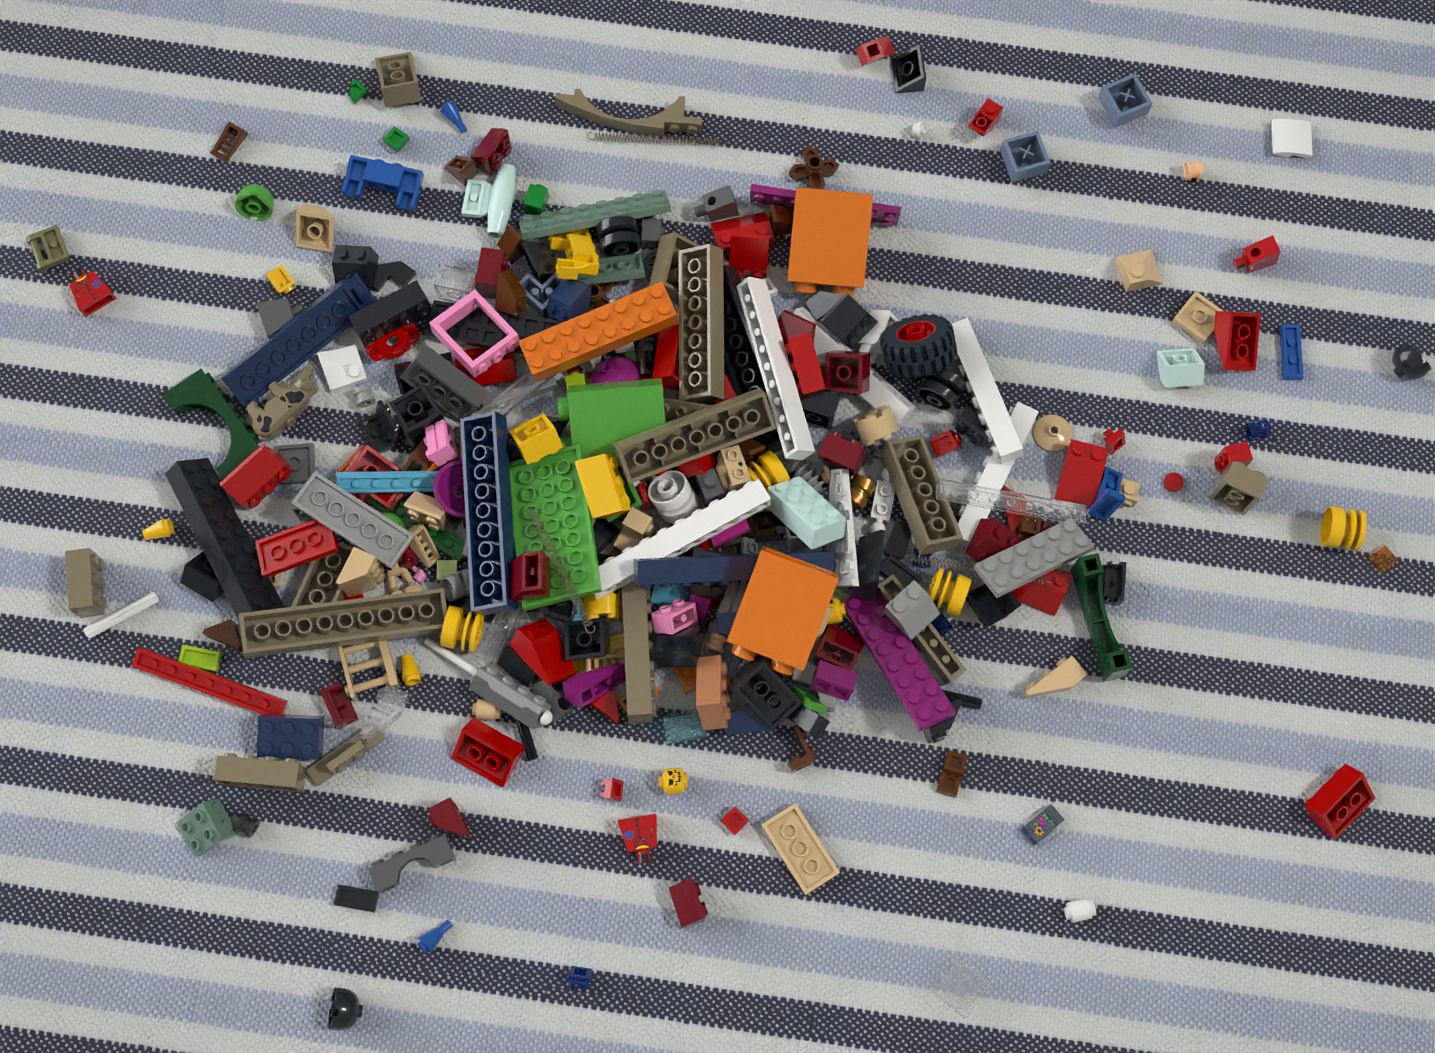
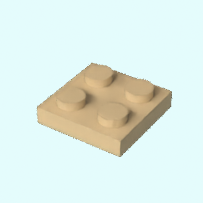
M1195 291L1172 322L1204 343L1214 330L1216 311L1223 310Z

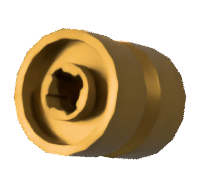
M854 474L850 481L852 508L862 511L867 504V497H871L876 485L865 476Z

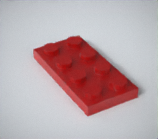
M315 519L255 541L261 573L264 578L274 576L339 551L335 532Z

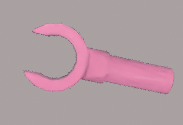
M413 566L411 569L415 574L412 578L422 584L427 575L423 570Z

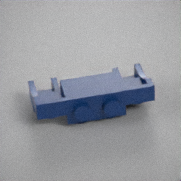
M350 155L341 192L345 197L358 200L362 199L365 187L398 194L395 203L398 209L415 212L420 198L419 191L424 173L421 170L403 167L399 163L390 164L381 159L372 160Z

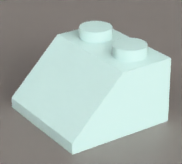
M1195 348L1157 351L1160 380L1165 388L1175 389L1181 386L1196 387L1197 385H1203L1205 363Z

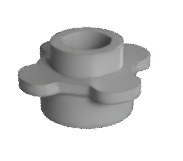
M879 438L875 440V443L869 445V448L874 450L877 458H882L881 451L888 440L882 441Z

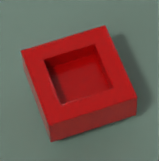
M734 806L720 822L735 836L749 820Z

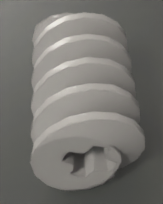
M807 458L796 461L789 469V474L794 475L793 478L802 477L820 495L829 490V487L822 488L825 483L824 480L817 481L821 477L820 474L813 475L817 469H809L812 462L805 463Z

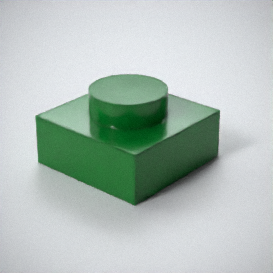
M394 126L384 137L383 142L399 153L410 138Z

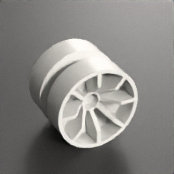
M667 471L661 476H657L648 488L650 500L657 508L663 520L668 523L674 524L681 518L686 519L698 508L699 500L684 474L679 471Z

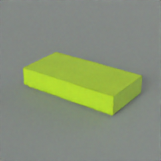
M182 645L178 661L218 673L223 653Z

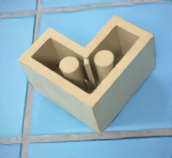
M632 507L622 523L623 529L613 544L614 551L621 554L624 549L639 545V542L644 538H652L655 533L653 530V518Z

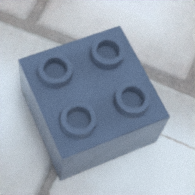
M1136 73L1103 86L1098 97L1115 128L1148 114L1153 104Z
M1039 131L1005 139L1002 142L1000 152L1012 183L1047 173L1051 162Z

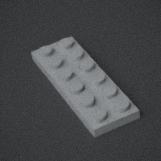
M314 471L292 501L293 506L359 549L376 556L379 562L390 569L394 568L415 538V535L316 471Z
M1070 518L975 564L974 570L995 597L998 598L1093 551L1095 546L1074 520Z

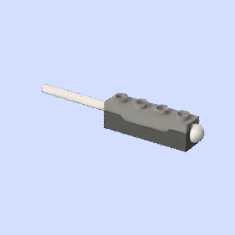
M428 637L425 640V645L474 676L469 687L470 690L529 728H539L552 721L553 716L550 712L552 705L547 703L546 699L542 696L531 693L528 687L518 685L512 677L501 674L492 665L477 669Z

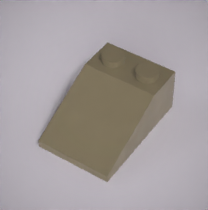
M411 52L375 58L385 107H395L401 104H412L422 101Z

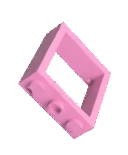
M473 290L429 322L432 333L474 378L482 372H486L488 367L501 361L503 356L514 351L519 345L518 334L476 290ZM480 307L507 336L473 361L445 331Z

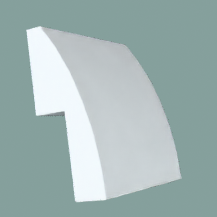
M1273 119L1271 121L1274 155L1286 158L1295 155L1307 159L1313 156L1311 122L1295 119Z

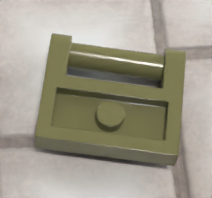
M57 225L26 237L27 243L31 246L35 256L38 272H45L50 267L71 260ZM42 240L49 258L47 260H44L38 242Z

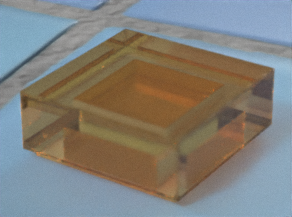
M1386 545L1369 557L1381 573L1398 561Z

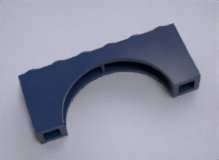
M737 612L717 613L718 634L729 635ZM760 655L764 659V661L770 666L772 659ZM747 703L739 710L731 713V719H728V728H726V734L775 731Z

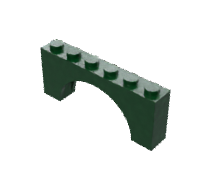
M199 369L164 393L163 397L177 415L190 410H206L220 416L227 423L231 436L230 449L225 460L216 468L223 479H225L259 448L256 443L259 439L252 430L249 432L246 430L245 426H247V423L242 416L237 417L234 412L237 410L231 401L226 403L224 400L225 393L220 387L215 388L213 385L215 380L209 372L205 374L202 369Z
M1099 553L1079 557L1070 570L1103 682L1123 678L1132 669L1127 649H1123L1117 642L1108 620L1102 592L1104 570Z

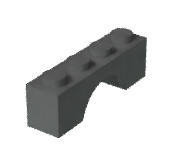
M441 834L434 835L425 844H422V842L416 843L407 852L399 851L392 854V858L384 861V859L372 863L373 867L368 868L377 892L381 894L400 885L401 872L412 861L427 860L439 868L457 860L446 835L441 836Z

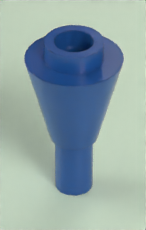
M447 101L442 104L440 112L457 126L461 134L465 133L468 129L461 121L456 102Z
M447 920L439 928H435L418 937L419 942L417 945L424 953L427 951L432 953L443 937V934L453 927L452 923Z

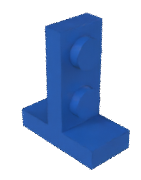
M1105 466L1098 489L1097 500L1089 507L1088 514L1106 521L1125 501V495L1120 493L1122 473Z

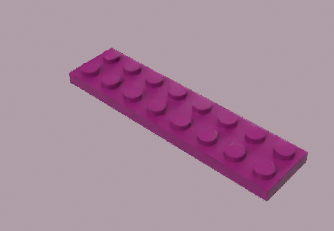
M751 184L750 202L759 207L772 204L789 207L794 212L796 191ZM872 203L870 224L880 222L888 227L897 225L901 207Z
M876 592L875 601L851 597L841 601V603L845 604L847 617L919 732L955 716V709L910 639L883 612L887 603L882 596Z

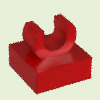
M1108 428L1103 432V435L1106 436L1103 440L1105 441L1106 448L1109 449L1108 453L1110 455L1126 444L1125 433L1122 430L1118 429L1114 433Z
M606 778V781L600 782V785L605 786L604 793H599V796L612 801H622L624 781Z

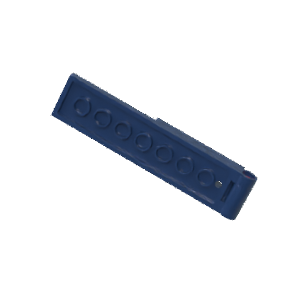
M356 272L349 274L345 279L339 281L284 324L277 334L220 378L244 408H246L252 401H256L268 392V386L273 381L279 383L352 325L348 317L349 315L376 302L377 299Z

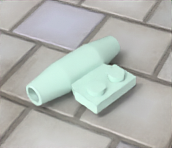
M502 164L493 185L481 180L468 179L461 214L463 217L481 218L488 215L487 234L492 238L502 237L511 214L515 194L516 168L510 164Z

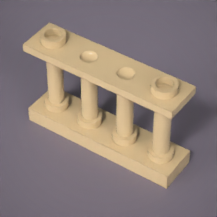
M388 640L354 644L347 647L338 646L347 681L345 691L347 697L351 696L354 702L358 701L356 693L384 684L390 685L393 690L401 688ZM375 646L377 648L380 647L381 655H378V658L349 666L346 655ZM379 665L385 666L387 673L384 676L354 685L352 673Z

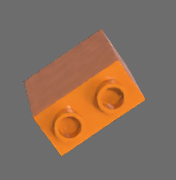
M796 187L787 281H795L794 291L815 293L817 292V284L833 285L832 293L844 295L847 292L850 296H854L855 287L864 288L873 194Z
M762 546L726 641L734 644L731 652L738 657L750 661L755 660L757 653L771 658L772 661L769 667L786 675H792L795 668L804 671L839 580V574Z

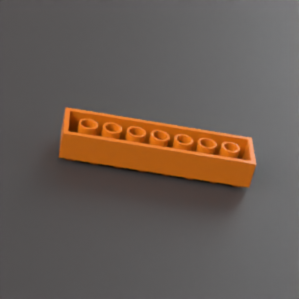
M661 281L518 342L535 382H539L679 323L675 308Z

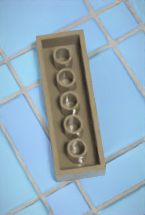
M923 435L887 441L881 451V455L919 554L925 555L956 548L963 539V536Z

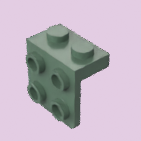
M220 799L202 802L178 822V826L195 857L202 855L218 841L233 838L238 834Z

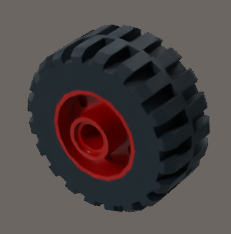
M935 314L913 315L910 318H903L899 322L896 321L892 326L886 328L880 340L885 365L889 371L897 376L903 375L910 378L911 376L921 377V375L927 376L933 372L937 373L943 367L949 366L957 354L952 324L944 317H938Z

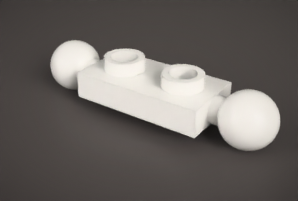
M886 467L881 471L883 481L877 480L869 517V519L875 520L870 526L871 533L885 530L883 522L889 523L895 489Z

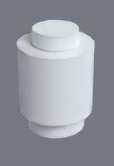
M1084 898L1067 902L1064 908L1065 917L1067 920L1070 919L1072 923L1092 919V916L1096 915L1093 900Z

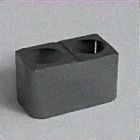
M543 680L532 684L534 695L542 696L546 699L547 703L552 705L550 708L553 716L551 722L559 721L573 712L571 703L565 700L563 680L549 686Z

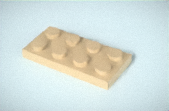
M796 803L761 824L805 895L840 874Z

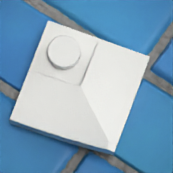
M356 344L317 353L331 393L368 381Z

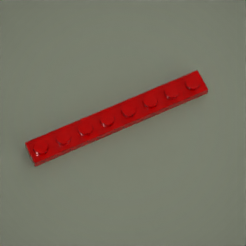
M143 647L137 649L132 664L134 668L260 714H284L288 700Z

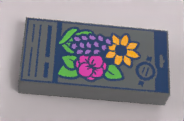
M1050 804L1023 827L1020 832L1032 846H1035L1065 819Z

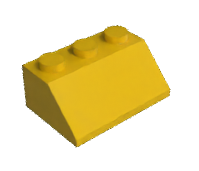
M601 454L575 461L592 519L612 518L631 510L630 499L625 492L624 480L620 476L618 461L614 454Z

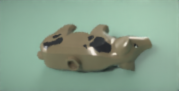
M306 365L297 374L292 384L286 385L284 381L278 384L276 381H273L268 386V389L274 397L265 404L264 409L258 407L255 401H252L246 407L248 414L245 417V421L253 428L260 441L273 440L287 427L290 428L296 423V418L306 409L311 397L318 392L313 375L315 366Z

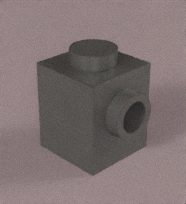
M656 218L642 219V248H658L661 236L665 235V227H662L661 220Z

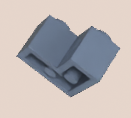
M555 272L542 285L528 273L519 281L526 292L527 304L543 318L547 317L549 295L558 287L563 279L558 278Z

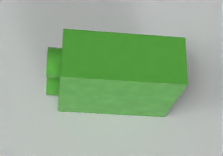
M662 378L568 386V397L558 398L559 421L570 420L571 435L561 436L563 448L580 444L583 459L601 454H614V457L617 459L613 442L665 423Z

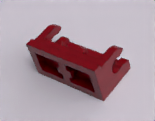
M338 682L319 690L338 729L359 720L350 698L347 697L343 683L339 684Z

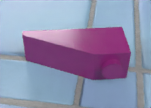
M618 663L573 676L562 683L565 700L581 709L625 682V667L623 663Z

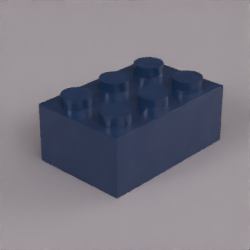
M267 713L258 716L257 757L269 756L318 760L323 756L324 716Z

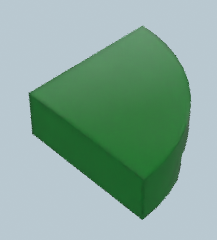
M356 79L350 84L349 93L352 102L356 104L368 94V90Z

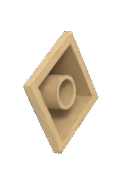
M302 204L296 211V247L333 252L334 215L321 206Z
M1152 249L1115 257L1126 292L1163 283Z

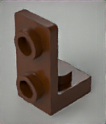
M797 724L793 726V730L805 756L803 757L800 754L791 759V763L788 765L791 773L814 764V757H816L812 746L808 747L805 741L807 735L804 729L799 728Z

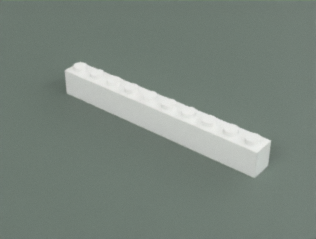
M748 277L736 287L785 459L803 460L813 454L815 449L766 280Z
M760 480L747 482L742 489L729 492L720 501L719 499L712 501L709 507L694 511L690 517L677 520L674 526L668 529L663 528L652 538H644L639 542V545L624 549L619 556H612L606 559L604 564L598 566L602 592L593 594L596 600L634 580L633 559L677 557L770 506L771 498Z

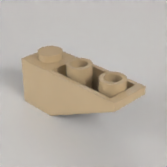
M1073 656L1069 659L1064 657L1056 663L1057 668L1051 671L1048 669L1040 676L1042 678L1041 681L1030 683L1025 688L1027 692L1023 696L1026 699L1068 691L1088 674Z

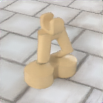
M396 563L392 570L387 571L389 591L392 592L390 595L424 591L423 586L413 585L415 580L409 571L399 566L398 563ZM400 575L407 582V586L403 591L396 588V577Z

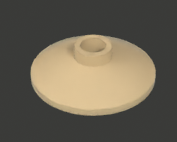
M1046 415L1035 424L1033 436L1036 443L1042 449L1057 452L1067 447L1072 438V430L1064 418L1058 415ZM1051 429H1056L1057 433H1052Z

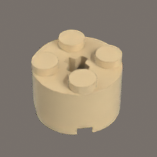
M889 405L877 407L868 411V414L864 417L860 415L854 419L856 428L865 446L875 443V440L879 438L882 441L892 437L893 433L899 431L898 424Z

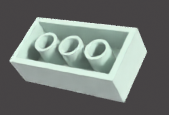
M798 476L767 488V493L771 498V505L767 508L811 550L844 537L846 518L802 477Z

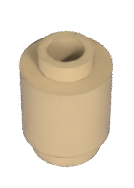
M478 699L477 703H473L472 715H476V719L496 721V719H501L502 710L487 700Z

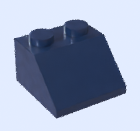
M563 280L549 295L547 314L561 322H565L589 312L591 286L579 280Z

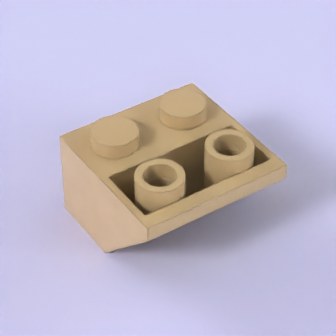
M414 491L404 503V509L411 522L416 524L424 523L434 531L439 529L444 531L451 515L439 506L435 498Z

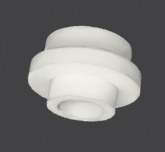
M922 121L914 122L913 137L921 140L922 136H925L926 125H923Z

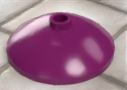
M616 356L607 358L595 365V368L588 373L585 383L596 384L639 380V368L636 362L628 357Z
M457 460L446 464L439 470L434 479L433 491L437 503L445 512L454 517L466 518L462 460ZM456 491H461L462 496H459Z

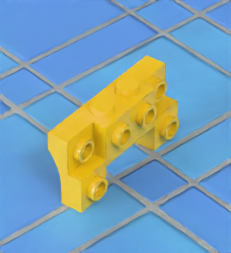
M588 228L548 236L550 249L556 251L565 250L567 259H557L556 272L558 278L577 280L578 273L585 276L598 274L600 266L598 254L595 252V244L592 242Z

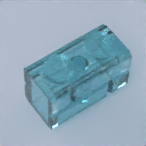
M697 709L686 711L687 714L679 715L677 712L669 713L666 715L667 718H663L667 744L707 738L706 730H703Z

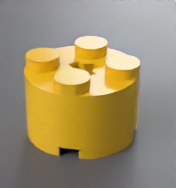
M618 590V594L611 592L599 600H596L593 594L584 596L583 606L586 609L584 613L587 614L586 616H590L588 619L603 617L607 618L610 622L620 621V616H623L622 591Z

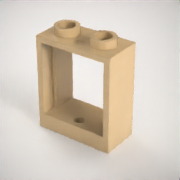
M739 445L719 451L716 458L717 464L713 468L716 471L726 497L729 492L742 489L747 482L752 480Z

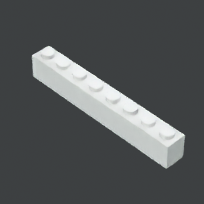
M804 307L797 308L793 312V314L816 324L814 347L817 359L826 361V352L832 350L852 351L820 321H816L814 316ZM870 367L869 391L857 394V396L862 400L868 401L872 409L889 405L897 424L901 425L916 406Z
M968 318L952 323L957 345V354L954 360L959 361L958 369L960 375L965 376L967 380L965 383L968 393L972 392L973 398L971 400L973 406L980 411L978 417L981 425H985L987 428L985 434L988 436V441H992L994 445L992 451L995 458H999L1001 464L1024 456L1022 444Z
M1017 402L1015 407H1010L1008 414L1023 445L1039 411ZM993 453L991 457L986 456L982 464L985 469L983 473H978L974 481L977 483L975 490L970 489L966 497L969 502L967 506L962 505L958 516L961 518L957 524L963 536L959 544L968 547L980 519H987L1015 459L1001 464L1000 459H996Z

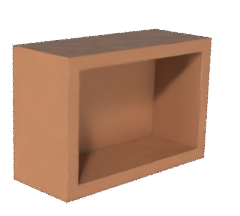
M721 655L699 657L697 663L696 708L703 730L728 728V719H731L730 707H728V703H731V694L728 691V687H731L729 683L731 678L730 675H727V664L723 663Z

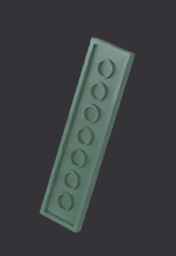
M654 190L647 194L637 193L632 197H617L611 201L601 200L590 205L581 204L574 208L564 207L559 211H544L538 215L528 214L518 219L522 239L528 240L595 227L601 221L615 216H629L637 219L671 212V206L665 190Z

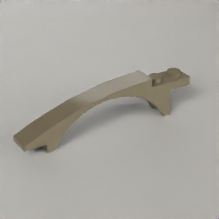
M575 89L574 95H555L558 107L603 126L637 134L659 135L660 137L662 135L664 137L665 131L672 133L687 132L689 134L702 132V118L684 117L685 96H679L670 107L656 115L642 119H622L597 109L587 100L581 89Z

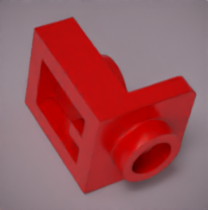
M948 430L930 439L938 458L956 449H963L961 443H963L961 436L958 432L956 433L952 430Z

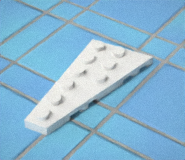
M835 469L831 470L828 502L846 518L845 532L843 538L825 544L824 550L834 552V573L839 574L836 587L859 586L849 470Z

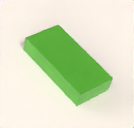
M792 686L791 690L803 702L802 704L805 707L822 714L825 713L827 709L825 704L808 691Z

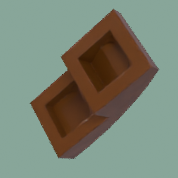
M1026 513L1021 515L1017 536L1022 539L1021 542L1040 533L1042 517Z
M948 750L937 786V793L956 798L968 756Z

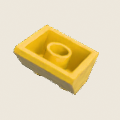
M545 414L509 430L527 465L536 463L542 457L555 454L559 449L563 448L555 427Z

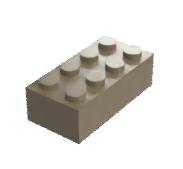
M337 541L338 552L311 561L291 607L343 601L345 595L336 584V581L353 547Z
M224 753V756L217 755L213 780L223 786L304 793L307 769L296 759L286 758L284 762L277 760L276 757L266 756L265 760L258 759L255 755H245L244 758L237 757V754Z

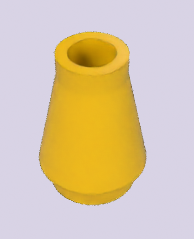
M162 518L148 528L143 529V536L146 540L170 537L174 533V526L170 519Z
M404 655L401 657L402 681L407 686L416 685L421 682L422 674L413 659V655Z

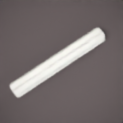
M151 592L85 627L84 633L88 638H92L159 602V598L155 592Z

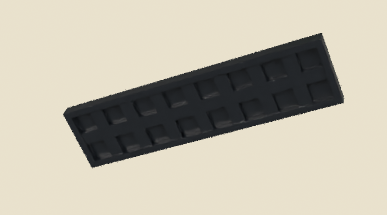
M434 300L424 333L426 338L439 340L432 333L429 322L455 303ZM480 307L445 331L456 343L484 348L493 347L507 336ZM495 310L518 334L519 341L563 323L559 320L523 314L512 315ZM518 345V347H516L514 351H512L514 353L523 354L520 345Z

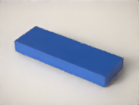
M1281 324L1279 326L1282 378L1283 380H1302L1304 376L1300 325Z

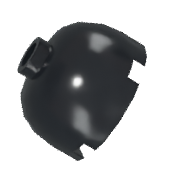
M1405 342L1396 349L1392 357V363L1395 366L1393 371L1400 378L1404 376L1407 379L1416 380L1425 376L1432 368L1427 361L1423 363L1422 355Z
M334 987L331 997V1009L329 1008L328 1029L336 1031L346 1030L355 1024L357 1018H361L363 1005H359V999L353 991Z

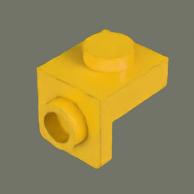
M282 264L265 274L278 293L283 292L286 294L294 289L292 285L296 282L290 277Z

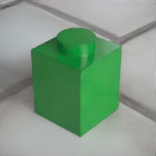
M541 184L529 185L523 202L525 212L538 215L545 211L549 199L548 188Z

